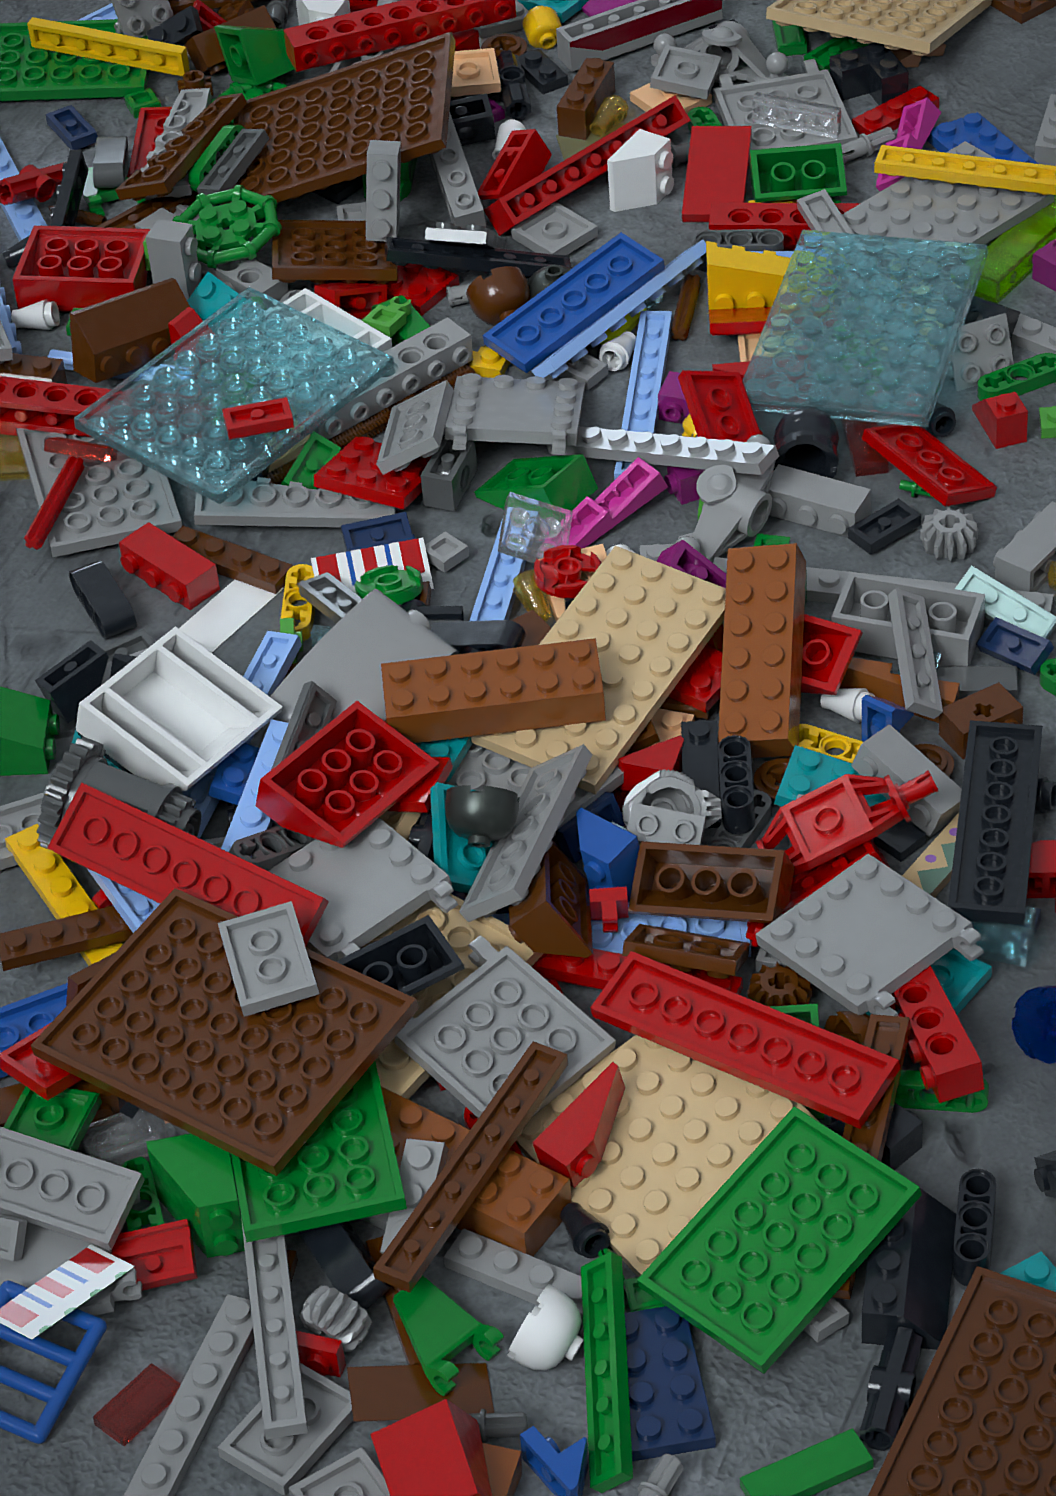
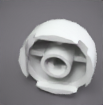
M550 1284L545 1287L536 1300L540 1303L539 1306H535L532 1312L528 1313L509 1348L510 1352L507 1354V1357L532 1370L546 1371L555 1368L565 1357L572 1361L584 1341L582 1337L578 1336L582 1323L579 1309L572 1299Z

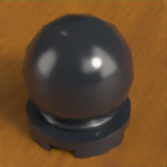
M810 406L797 407L785 413L778 422L773 437L779 457L775 460L774 470L780 464L833 479L837 473L839 461L837 451L839 435L833 419L828 413Z

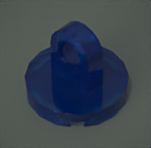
M1043 985L1027 990L1017 1000L1014 1007L1017 1008L1015 1017L1012 1018V1030L1016 1043L1027 1056L1044 1061L1042 1063L1052 1064L1056 1062V986Z

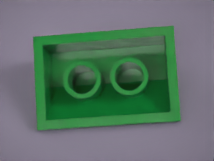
M841 143L750 150V176L752 195L755 202L800 199L824 189L829 196L847 195Z

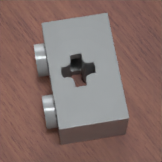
M632 802L627 831L636 835L638 842L702 845L707 817Z

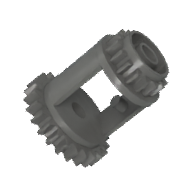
M83 736L82 739L77 738L75 744L71 743L69 752H64L63 761L57 764L49 779L40 807L41 815L38 818V822L41 824L37 829V833H39L37 841L41 842L40 847L48 849L47 847L81 782L195 837L198 836L201 825V811L194 808L196 801L183 795L181 788L169 783L162 786L109 766L106 758H104L106 750L103 749L104 745Z

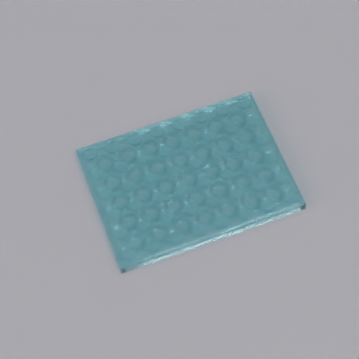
M802 230L743 378V384L752 410L787 413L797 407L810 406L828 413L831 418L928 427L961 334V327L964 325L988 256L987 245Z
M248 287L74 417L75 428L221 504L394 367L393 356ZM287 397L293 416L294 428L229 440L222 409Z

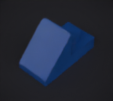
M865 695L862 698V741H866L889 724L900 733V729L914 716V713L886 699Z
M534 1426L520 1434L522 1459L555 1496L583 1495L589 1463L586 1437L561 1452L551 1437L547 1436L544 1438Z

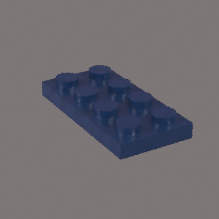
M667 1306L625 1313L632 1461L657 1458L664 1454L674 1455L716 1448V1437L688 1321Z

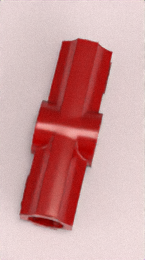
M63 163L38 169L33 164H29L18 175L3 178V180H0V203L6 206L31 198H35L39 202L48 201L57 192V186L62 183Z

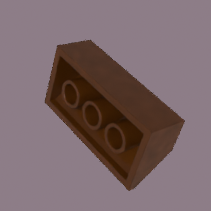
M170 278L71 312L73 371L98 383L173 356L168 323L187 307H190L176 279Z
M552 840V846L545 852L541 860L539 872L533 877L528 887L529 893L527 897L518 905L512 906L510 904L508 906L510 918L508 928L517 942L521 944L525 942L533 952L587 958L593 954L588 880Z
M640 841L628 912L630 914L771 923L780 916L789 903L795 866L784 850Z

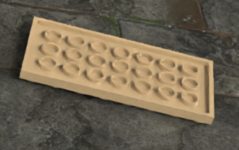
M615 545L539 644L596 638L604 691L606 721L471 736L472 743L531 768L584 744L593 755L586 767L587 773L577 787L596 795L618 765V758L625 756L724 621L726 588Z

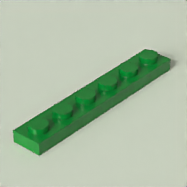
M612 1251L581 1267L590 1488L600 1493H604L633 1479L622 1257Z

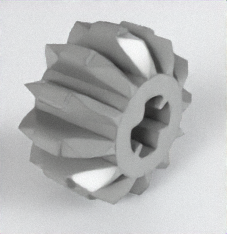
M949 506L945 511L934 509L933 515H925L922 529L920 530V540H922L926 554H935L936 560L943 557L948 558L950 562L954 557L964 559L966 553L974 552L976 540L978 539L977 523L973 520V514H964L962 508L956 511L951 510Z
M319 1286L314 1293L309 1295L299 1314L304 1327L314 1335L342 1340L344 1352H351L368 1334L367 1330L372 1324L367 1311L360 1307L357 1301L349 1298L347 1294L339 1292L336 1288H329L328 1286Z

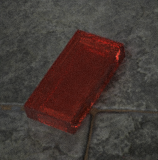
M62 437L47 438L44 445V451L103 462L117 459L118 449L107 445Z
M151 1363L93 1416L94 1424L122 1446H125L171 1404L181 1384Z

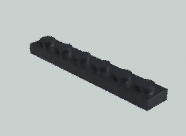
M386 237L384 246L386 261L399 266L418 264L428 269L447 267L453 268L458 272H469L470 270L483 271L488 275H492V269L512 266L521 269L526 279L530 278L533 273L541 268L550 265H561L572 269L569 256L394 237Z

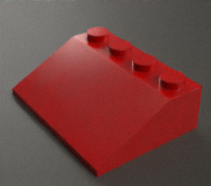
M34 225L12 278L18 309L47 299L49 302L55 301L59 311L70 312L73 308H85L146 287L148 271H146L143 241L150 229Z
M355 701L260 779L255 806L283 828L344 848L439 767V762L359 701Z

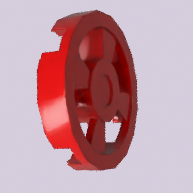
M560 545L544 551L543 559L540 561L536 559L534 562V581L538 588L548 595L558 598H575L588 582L581 580V572H595L596 566L601 565V561L593 552H591L590 556L581 553V547Z

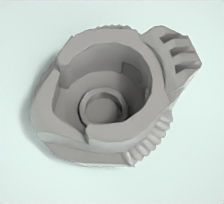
M669 769L659 770L634 786L628 793L622 808L623 822L626 828L628 827L632 802L707 817L705 828H708L722 818L720 798L706 790L698 789L694 785V780L690 779L686 774L674 770L670 771Z

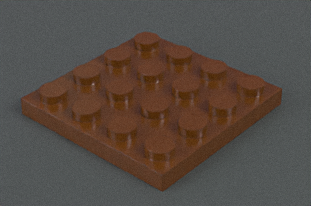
M278 220L282 229L278 236L272 237V280H279L283 283H292L297 280H310L313 283H325L328 280L357 283L359 280H367L377 284L397 281V265L386 261L385 241L366 240V221Z

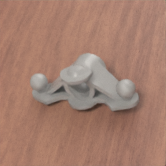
M724 21L713 29L703 30L700 38L683 48L693 51L700 50L702 53L721 56V67L717 75L729 73L732 81L739 79L755 82L788 76L785 74L789 66L786 55L781 52H774L766 60L750 40L747 30L741 24L734 21ZM662 33L655 38L653 46L657 54L651 56V64L656 67L665 45L676 47V41L672 35ZM720 46L730 48L732 53L724 52Z
M753 435L747 440L749 443L759 442L760 444L771 445L768 438L764 435ZM775 461L763 475L734 473L733 468L727 465H714L706 469L699 476L696 483L697 494L704 503L695 531L679 536L675 544L683 539L712 562L715 557H719L728 551V548H732L747 536L754 537L766 523L772 507V496L768 492Z

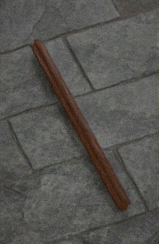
M467 363L334 436L329 441L341 447L342 450L355 437L370 436L373 438V435L376 436V433L379 434V431L382 433L386 430L385 427H387L392 407L445 380H448L454 390L457 376L469 373L475 374L476 372ZM297 458L269 472L267 478L271 479V483L281 485Z

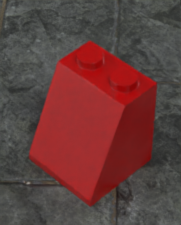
M444 1399L370 1434L390 1496H492L478 1422L448 1399Z

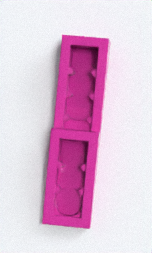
M928 97L905 106L897 137L887 142L886 145L921 150L941 111ZM879 173L875 187L882 191L905 176H888Z
M638 457L594 501L587 496L540 543L547 550L560 545H575L581 547V549L586 548L668 488L660 472Z

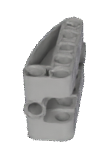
M374 589L318 641L271 694L270 697L283 706L282 712L274 717L273 720L289 723L303 685L313 681L337 701L330 722L355 701H359L387 723L381 663L457 655L459 652L431 631L430 623L422 613L413 609L406 612L381 591Z

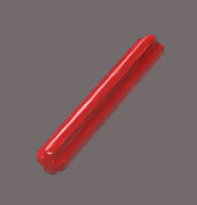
M70 456L66 460L24 537L25 545L29 549L33 547L38 550L43 546L85 468L83 465L84 460L81 457Z

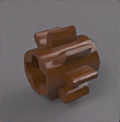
M200 70L188 71L183 75V80L177 81L179 93L185 89L210 88L211 96L214 95L211 76L205 77L204 73Z

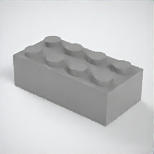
M849 571L831 616V622L862 630L863 634L855 652L898 659L888 594L895 588H899L923 596L925 599L935 666H970L977 647L976 643L984 627L985 594Z

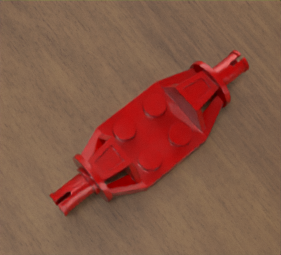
M929 770L900 786L897 783L893 784L889 775L880 778L845 774L780 807L762 840L756 841L758 849H774L788 835L792 846L785 850L795 866L793 875L795 876L809 871L879 836L904 818L907 823L912 821L907 811L910 809L909 805L935 792L937 793L939 790ZM888 793L889 800L873 806H869L864 796Z

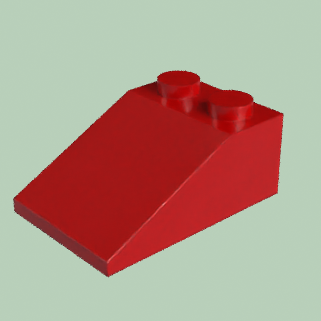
M804 614L801 693L837 694L863 634L862 630Z

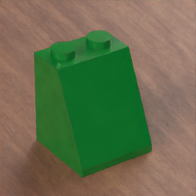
M217 25L214 27L232 81L258 86L295 69L286 54L284 29Z
M0 686V776L48 774L50 760L56 759L54 735H59L60 732L59 715L53 714L51 701L48 699Z
M191 1133L147 1141V1150L158 1199L176 1221L188 1219L192 1229V1240L207 1258L228 1256L245 1251L241 1212L230 1153Z

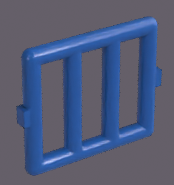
M4 1281L0 1286V1308L28 1288L13 1281ZM78 1308L61 1319L87 1330L76 1351H72L39 1336L31 1340L0 1323L1 1339L67 1366L56 1388L0 1365V1383L47 1403L36 1424L0 1410L1 1429L36 1444H42L46 1441L107 1329L105 1320Z

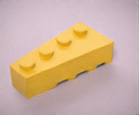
M706 241L709 310L834 304V275L831 260L793 254L788 258L778 256L774 251L764 250L763 253L745 251V247L732 245L730 249L718 247L716 242Z

